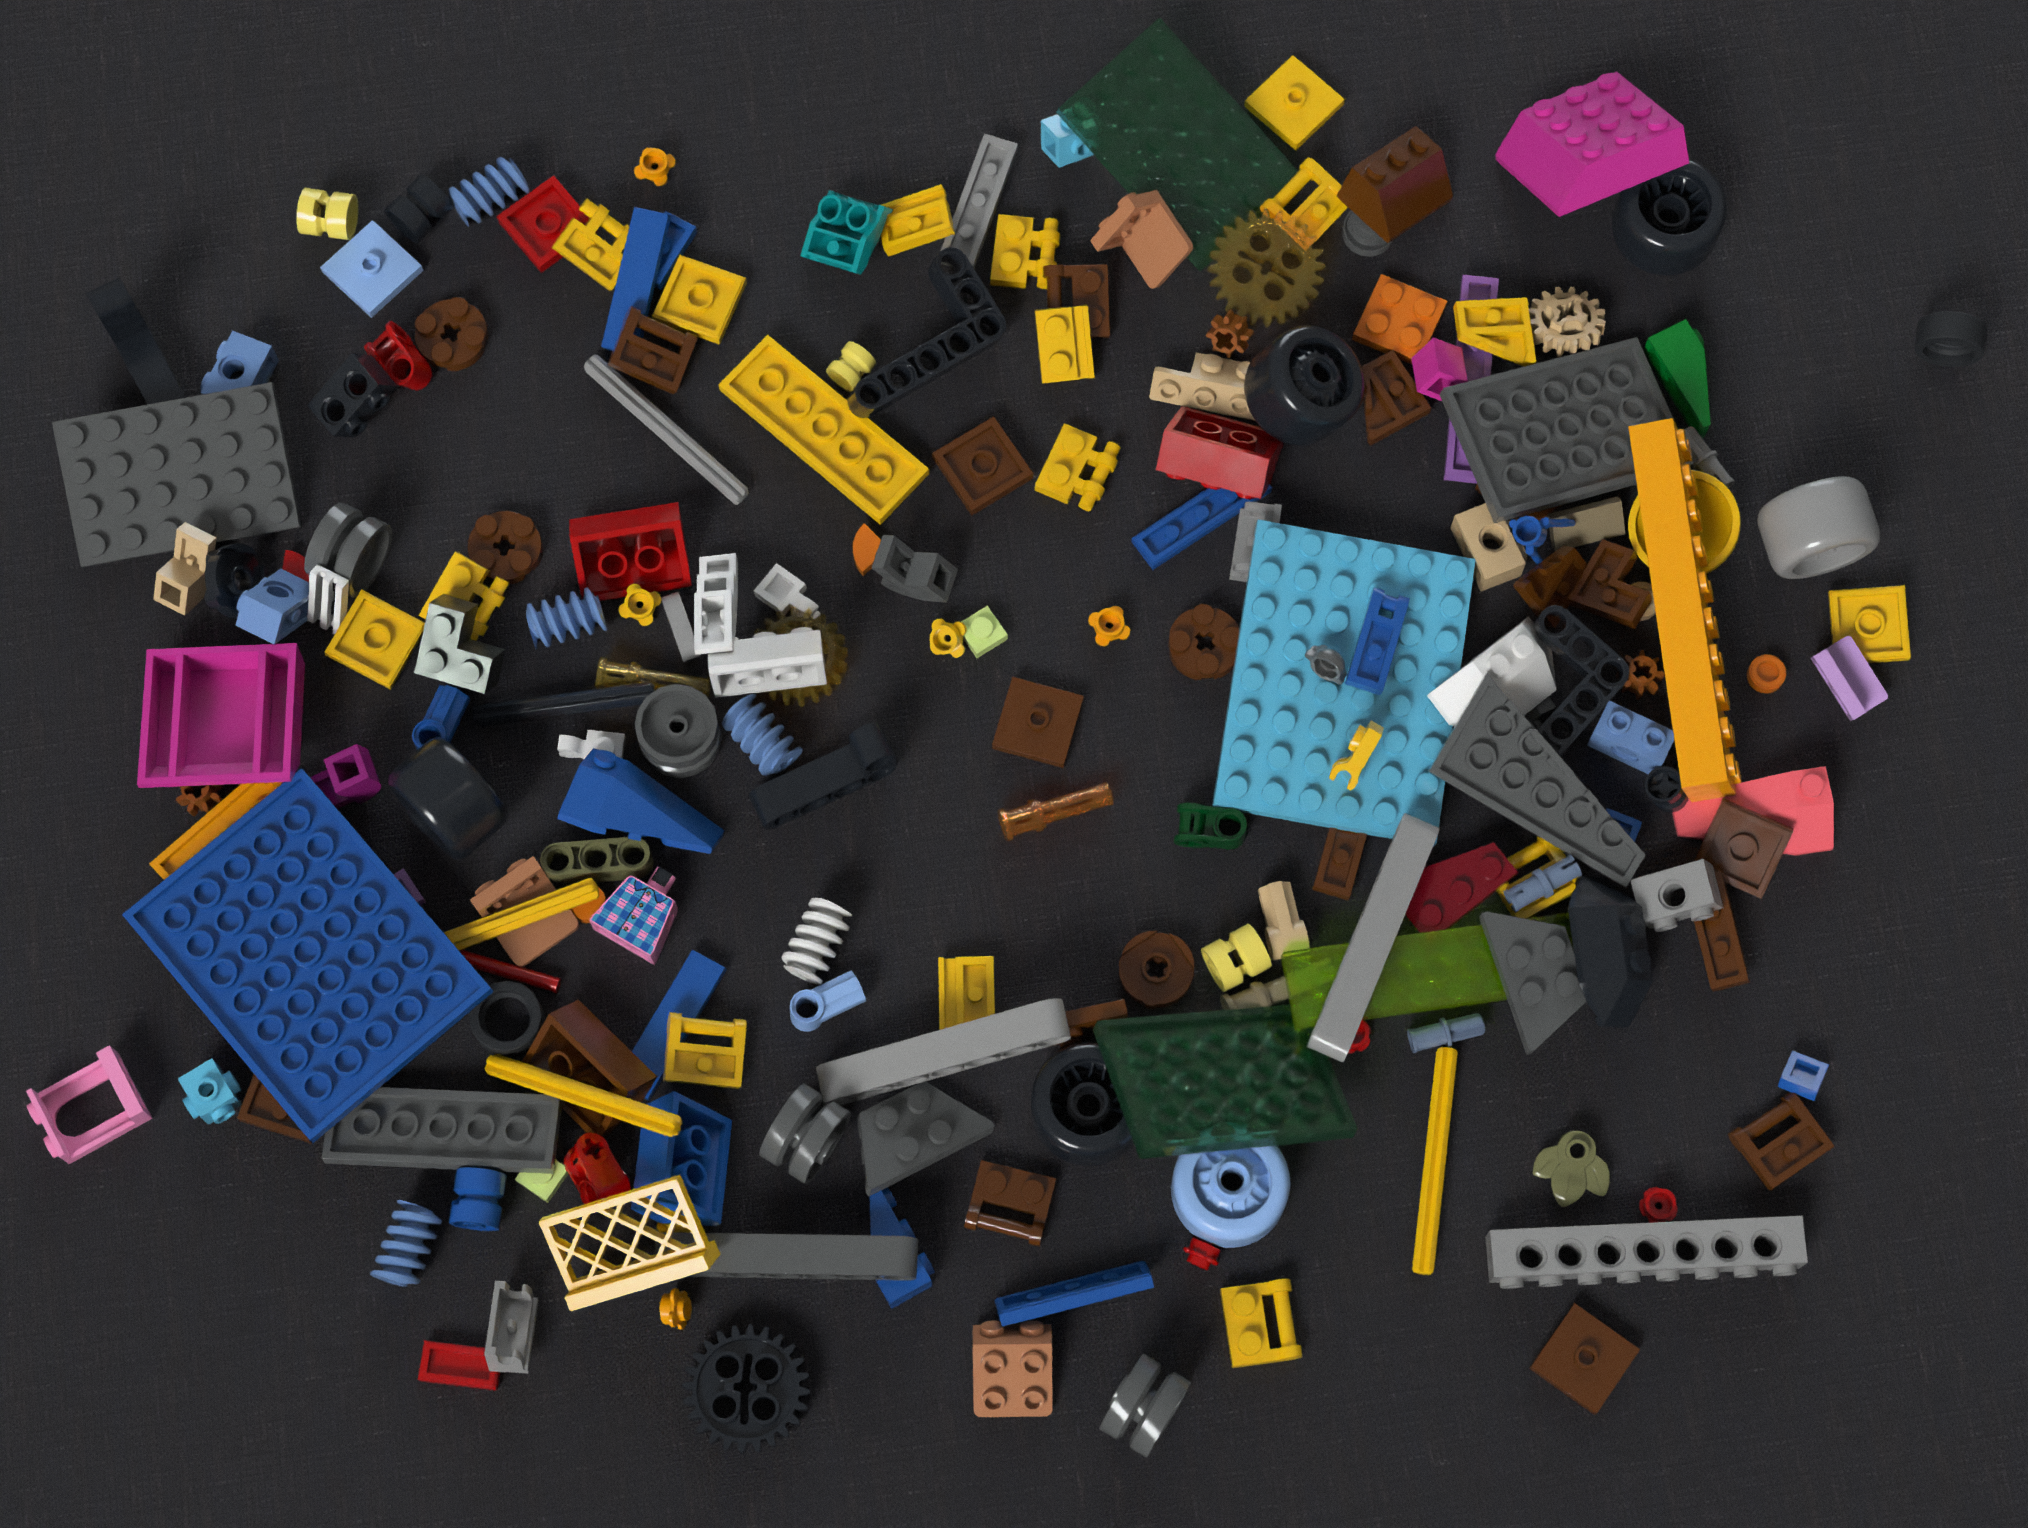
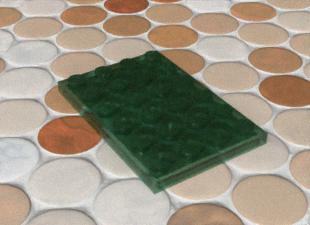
M1161 18L1157 19L1056 111L1059 117L1129 194L1132 192L1142 194L1154 190L1158 191L1191 240L1193 250L1187 258L1200 272L1263 215L1260 206L1268 198L1273 199L1299 172Z
M1307 1003L1098 1020L1093 1028L1139 1159L1353 1138L1358 1130L1329 1057L1307 1047L1315 1027Z

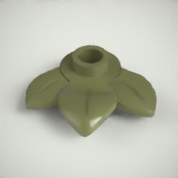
M1573 1130L1565 1133L1559 1139L1557 1145L1544 1148L1539 1152L1534 1161L1533 1175L1539 1178H1551L1553 1195L1562 1207L1577 1201L1583 1195L1585 1189L1599 1196H1605L1610 1183L1608 1165L1596 1155L1594 1140L1583 1131ZM1575 1143H1580L1584 1147V1152L1579 1157H1573L1570 1154V1148Z

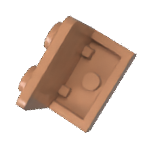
M1157 190L1142 194L1132 192L1124 196L1117 204L1119 208L1099 224V231L1090 241L1097 252L1122 246L1147 285L1154 289L1160 287L1192 252L1193 244Z
M532 856L528 860L523 858L513 863L507 869L508 874L496 882L491 880L481 885L475 891L476 896L471 898L470 901L483 918L553 892L556 889L534 856ZM569 909L502 934L496 938L514 964L524 967L579 928V922Z
M1028 1320L1021 1324H1011L1003 1327L999 1321H986L981 1325H973V1403L976 1416L1045 1417L1052 1413L1051 1324Z

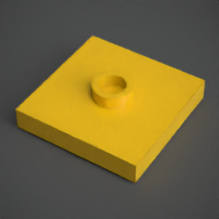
M1292 55L1245 100L1244 107L1296 151L1344 105L1345 99Z
M679 254L652 318L676 330L692 332L699 338L720 345L745 289L747 280L743 276Z
M1905 585L1829 590L1832 645L1846 636H1851L1868 663L1910 660Z
M361 589L324 653L333 660L391 690L420 641L425 623Z

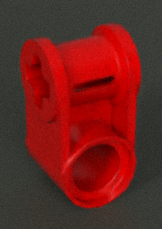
M389 321L385 325L386 330L373 343H366L364 349L368 355L374 357L397 385L412 390H422L431 380V367L413 345L409 335L399 325ZM411 365V372L406 378L407 369Z
M591 1132L583 1134L579 1137L575 1146L566 1153L564 1166L578 1189L583 1204L631 1190L627 1175L617 1163L607 1141L599 1134ZM599 1148V1152L595 1154L594 1152ZM577 1158L578 1161H577V1163L574 1165L573 1162H574L575 1159Z

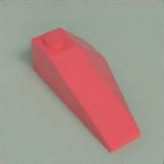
M1826 766L1790 771L1735 784L1736 795L1697 802H1691L1688 799V802L1682 809L1672 812L1677 837L1703 841L1724 798L1793 828L1794 831L1783 854L1797 856L1834 849V801Z

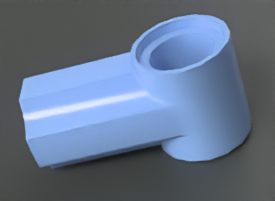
M851 970L811 990L805 989L797 992L790 1001L791 1022L801 1031H813L822 1022L866 1002V998L857 977ZM810 1003L818 1011L813 1017L803 1018L796 1010L800 1005Z

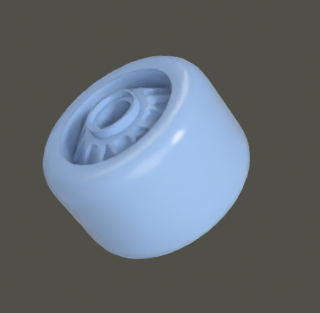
M1239 1124L1217 1125L1202 1131L1192 1138L1178 1156L1171 1182V1196L1174 1209L1186 1229L1198 1239L1224 1248L1246 1246L1267 1235L1280 1220L1290 1194L1289 1169L1280 1149L1262 1132ZM1228 1173L1236 1174L1242 1181V1187L1236 1191L1225 1189L1221 1184L1222 1176Z

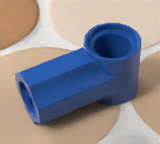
M439 685L423 721L419 722L413 729L412 738L416 749L420 748L428 738L434 736L442 737L451 743L470 702L468 695L452 686Z

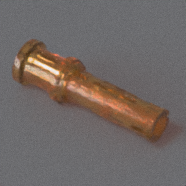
M1103 782L1100 785L1044 802H1039L1038 799L1028 800L1027 805L1008 811L1001 808L997 810L1003 835L1008 842L1012 841L1015 835L1036 830L1041 832L1047 828L1048 823L1107 805H1113V797L1108 783Z

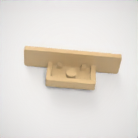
M1196 353L1191 373L1155 367L1149 396L1151 400L1255 421L1247 406L1244 394L1245 374L1250 362L1225 359L1214 354Z

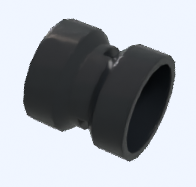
M1661 766L1652 770L1646 777L1644 785L1646 793L1659 810L1668 813L1676 812L1682 809L1688 802L1689 798L1681 787L1680 774L1677 770Z

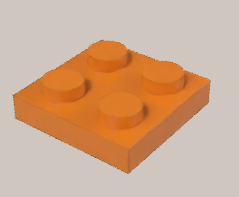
M1381 274L1353 333L1352 340L1385 354L1394 350L1400 360L1412 364L1411 358L1432 339L1446 308L1447 301Z

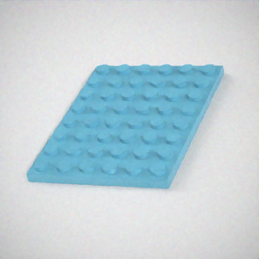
M1257 520L1212 807L1234 808L1244 813L1327 828H1337L1355 833H1367V835L1393 839L1404 813L1439 827L1445 781L1431 774L1428 770L1450 735L1453 726L1446 722L1427 695L1461 669L1476 560ZM1373 587L1385 590L1384 594L1395 598L1398 595L1410 598L1381 695L1346 685L1345 680L1340 685L1334 681L1324 680L1312 670L1310 661L1305 657V653L1313 645H1326L1328 648L1339 652L1343 657L1348 674ZM1380 608L1378 615L1391 619L1392 612ZM1371 720L1384 727L1383 734L1364 768L1361 770L1357 785L1350 791L1347 789L1351 774L1348 771L1342 770L1338 772L1334 780L1329 779L1333 764L1338 759L1349 757L1353 751L1349 750L1348 746L1359 725L1366 728Z

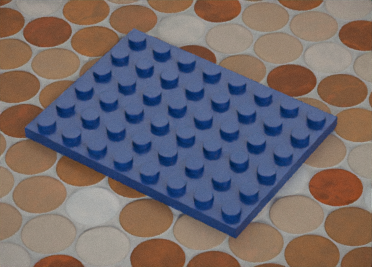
M302 768L295 773L291 782L282 783L122 914L312 1143L318 1140L494 992Z

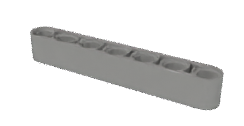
M1404 813L1310 1036L1307 1044L1308 1048L1342 1063L1344 1062L1440 830L1439 827L1407 813Z
M1056 998L1035 1002L820 1064L816 1067L823 1105L825 1106L831 1102H835L838 1105L848 1104L1068 1041L1071 1035L1062 999Z

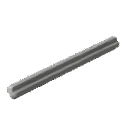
M592 355L585 362L584 368L588 375L732 503L738 505L748 496V488L616 370L608 366V363L599 355Z

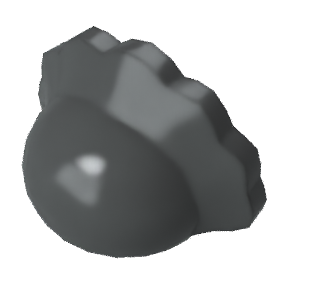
M1313 645L1305 653V657L1310 661L1312 670L1319 677L1327 681H1334L1339 685L1344 683L1347 672L1344 659L1339 652L1328 648L1326 645Z

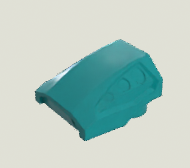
M829 190L828 194L821 199L818 205V213L810 222L800 256L861 275L867 267L869 258L878 243L887 216L892 213L893 209Z

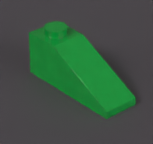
M1685 319L1649 337L1643 351L1688 427H1694L1700 436L1704 438L1711 425L1704 341L1699 331L1695 328L1692 329Z

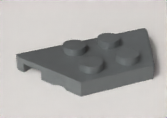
M1484 912L1479 916L1526 1055H1529L1587 1002L1578 983L1574 951L1565 926Z
M927 1082L918 1083L859 1113L857 1121L859 1137L862 1140L861 1157L862 1164L865 1167L866 1194L869 1197L993 1133L995 1125L991 1120Z

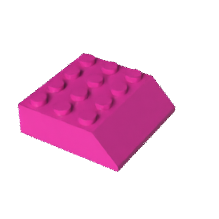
M1618 72L1603 74L1593 82L1583 86L1571 87L1559 96L1537 101L1532 107L1522 110L1495 154L1496 161L1558 217L1689 164L1684 125Z
M297 643L147 649L137 778L138 788L291 782L300 765L305 662Z

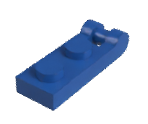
M1373 587L1345 684L1381 695L1410 598L1401 595L1395 598L1384 594L1385 590ZM1380 608L1392 612L1391 619L1378 615Z

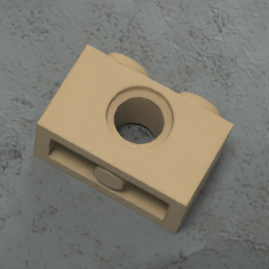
M1486 503L1456 514L1451 525V531L1463 556L1476 560L1473 577L1481 592L1520 577L1527 561L1524 546L1515 542L1510 531L1512 528L1509 526L1510 519L1494 524ZM1492 539L1499 544L1500 548L1495 550L1489 549L1482 541Z

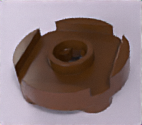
M461 297L436 302L429 306L415 320V341L419 352L434 367L436 365L445 367L448 371L463 370L475 364L484 353L483 348L489 336L485 319L475 306L469 304ZM450 328L460 330L457 333L458 339L454 342L449 338L442 339V336L446 334L445 331Z
M500 511L481 516L476 521L475 527L468 539L469 558L490 570L485 579L493 583L496 576L508 581L509 585L525 579V575L530 573L532 569L535 570L543 554L542 540L534 523L529 517L517 512ZM504 540H509L510 544L515 545V548L508 550L507 555L503 556L500 550L496 549V546Z
M1207 604L1197 605L1194 609L1182 613L1174 621L1170 629L1168 643L1170 658L1177 670L1195 680L1213 677L1217 679L1227 675L1234 668L1239 627L1236 621L1226 612L1218 608H1212ZM1200 636L1211 637L1214 648L1212 650L1209 648H1204L1202 651L1197 648L1199 644L1197 638Z
M1147 931L1135 936L1124 947L1119 961V980L1122 988L1132 1000L1148 1009L1167 1007L1181 1000L1188 992L1194 978V958L1191 950L1182 939L1170 933L1168 935L1157 933V931ZM1153 960L1156 964L1163 962L1166 965V968L1163 970V977H1150L1147 974L1150 970L1148 964L1150 961Z

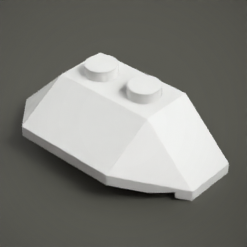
M1529 616L1427 695L1449 725L1455 726L1486 673L1495 681L1496 685L1508 699L1516 705L1523 716L1557 690L1552 649L1536 635L1535 624Z

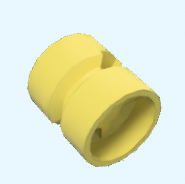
M304 188L302 190L297 207V229L300 234L322 236L324 232H327L330 238L351 240L353 238L358 220V199L355 194L334 192L331 196H328L325 190Z
M1246 924L1229 933V940L1226 942L1218 939L1201 948L1204 962L1214 981L1223 992L1243 983L1244 975L1248 974L1254 977L1272 966L1271 959L1262 940L1250 924ZM1231 951L1239 964L1236 968L1228 955Z

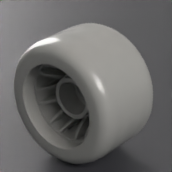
M1832 477L1798 486L1767 502L1758 513V528L1770 564L1777 575L1786 579L1808 578L1843 568L1870 554L1880 542V529L1867 491L1859 480L1852 477Z

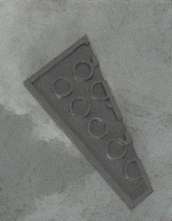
M1486 673L1428 772L1565 853L1572 855L1577 860L1621 886L1627 887L1645 857V853L1618 822L1610 816L1598 802V799L1583 785L1570 767L1537 729L1522 715L1516 705L1501 691L1489 674Z

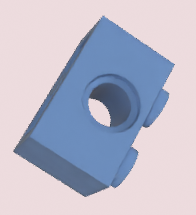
M232 331L228 340L223 341L219 346L216 356L217 361L212 371L207 372L203 377L201 395L268 383L279 361L273 347ZM244 371L243 375L238 379H229L234 372Z
M279 569L268 578L264 577L258 585L250 590H245L241 594L236 606L239 611L236 626L275 645L307 621L309 582L283 569Z
M1609 701L1587 746L1649 774L1655 768L1663 765L1674 742L1673 730Z

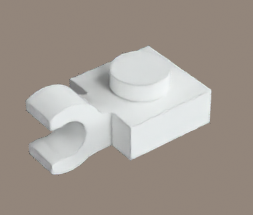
M777 563L754 590L755 597L782 616H785L792 609L801 619L813 625L821 615L817 611L819 606L802 595L807 589L806 584Z
M588 730L586 740L570 735H559L557 750L561 757L583 758L584 760L590 751L595 748L610 751L623 759L626 737L622 733Z

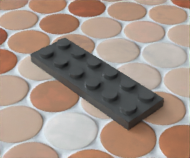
M380 1087L325 1133L321 1159L325 1164L435 1169L471 1167L501 1172L554 1174L563 1100L546 1094Z

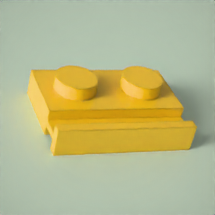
M942 184L882 204V206L893 209L892 213L887 216L881 233L883 249L888 257L955 234L949 204L946 199L947 194Z
M1088 305L1035 310L1042 384L1095 378Z
M994 956L947 959L938 957L939 1030L995 1014Z

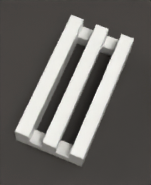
M316 565L311 570L309 578L307 621L314 624L318 619L320 620L321 628L327 630L332 626L333 634H335L347 614L349 580L320 565ZM333 583L336 584L334 616L331 615V605L334 601V591H332Z

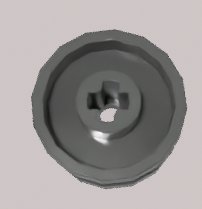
M338 503L328 511L316 528L308 545L304 570L310 576L311 570L316 565H320L348 579V596L357 597L361 589L366 591L371 586L382 569L392 542V529L389 524L374 517L364 519L360 510L346 503Z
M674 684L660 687L648 695L638 708L635 729L641 751L650 766L661 774L675 778L698 775L708 768L719 754L722 736L715 708L705 694L692 686Z
M803 1083L790 1096L775 1118L764 1138L759 1155L777 1167L790 1159L788 1173L807 1185L816 1177L834 1152L849 1123L851 1112L835 1102L825 1105L820 1110L822 1095Z
M1143 1353L1131 1373L1126 1374L1109 1403L1111 1407L1099 1429L1117 1440L1124 1436L1131 1423L1135 1421L1138 1425L1130 1438V1448L1148 1458L1184 1398L1191 1382L1173 1372L1165 1378L1158 1391L1153 1389L1161 1373V1364Z

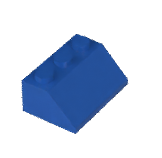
M675 1091L647 1105L679 1115L682 1119L681 1131L676 1136L668 1137L641 1127L634 1189L681 1175L702 1226H718L721 1224L732 1120ZM673 1188L660 1192L656 1203L676 1212L679 1205ZM652 1195L646 1196L648 1199L652 1197ZM632 1201L631 1210L644 1215L647 1208ZM653 1211L651 1212L650 1219L663 1224H671V1220Z

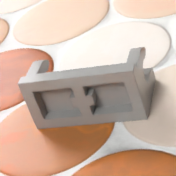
M1245 502L1244 508L1240 509L1229 580L1247 582L1257 520L1279 523L1282 505Z
M495 1281L484 1353L488 1369L495 1372L528 1373L538 1298L533 1296L532 1288L527 1284H523L522 1290L516 1292L509 1289L510 1286L506 1281Z

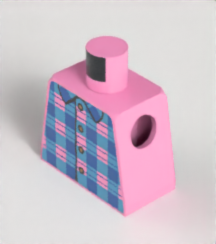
M660 867L655 869L647 883L634 876H628L590 918L589 921L593 930L655 965L678 912L676 902L666 895L676 878Z

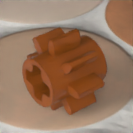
M1231 309L1224 318L1217 314L1211 321L1213 327L1206 333V337L1211 338L1212 350L1226 353L1227 358L1231 357L1235 349L1243 354L1249 346L1246 340H1249L1254 334L1253 330L1248 329L1246 322L1248 317L1236 315Z
M1641 650L1638 657L1634 659L1626 655L1624 660L1629 667V678L1621 692L1630 691L1635 694L1637 700H1640L1642 694L1646 691L1655 695L1658 690V685L1655 682L1662 681L1665 676V672L1657 671L1656 664L1659 658L1651 659L1645 656L1644 650ZM1617 671L1616 678L1619 679V673ZM1643 672L1646 674V677L1640 676L1637 678L1634 673L1638 675Z
M178 786L181 789L182 795L178 796L176 801L181 806L188 805L187 811L195 817L198 811L208 813L217 803L223 800L219 796L218 791L225 786ZM199 789H201V793H202V796H200V797H198V796H199V792H198Z

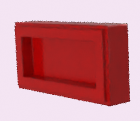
M424 1340L418 1375L419 1381L497 1391L500 1372L489 1371L484 1354L485 1348Z

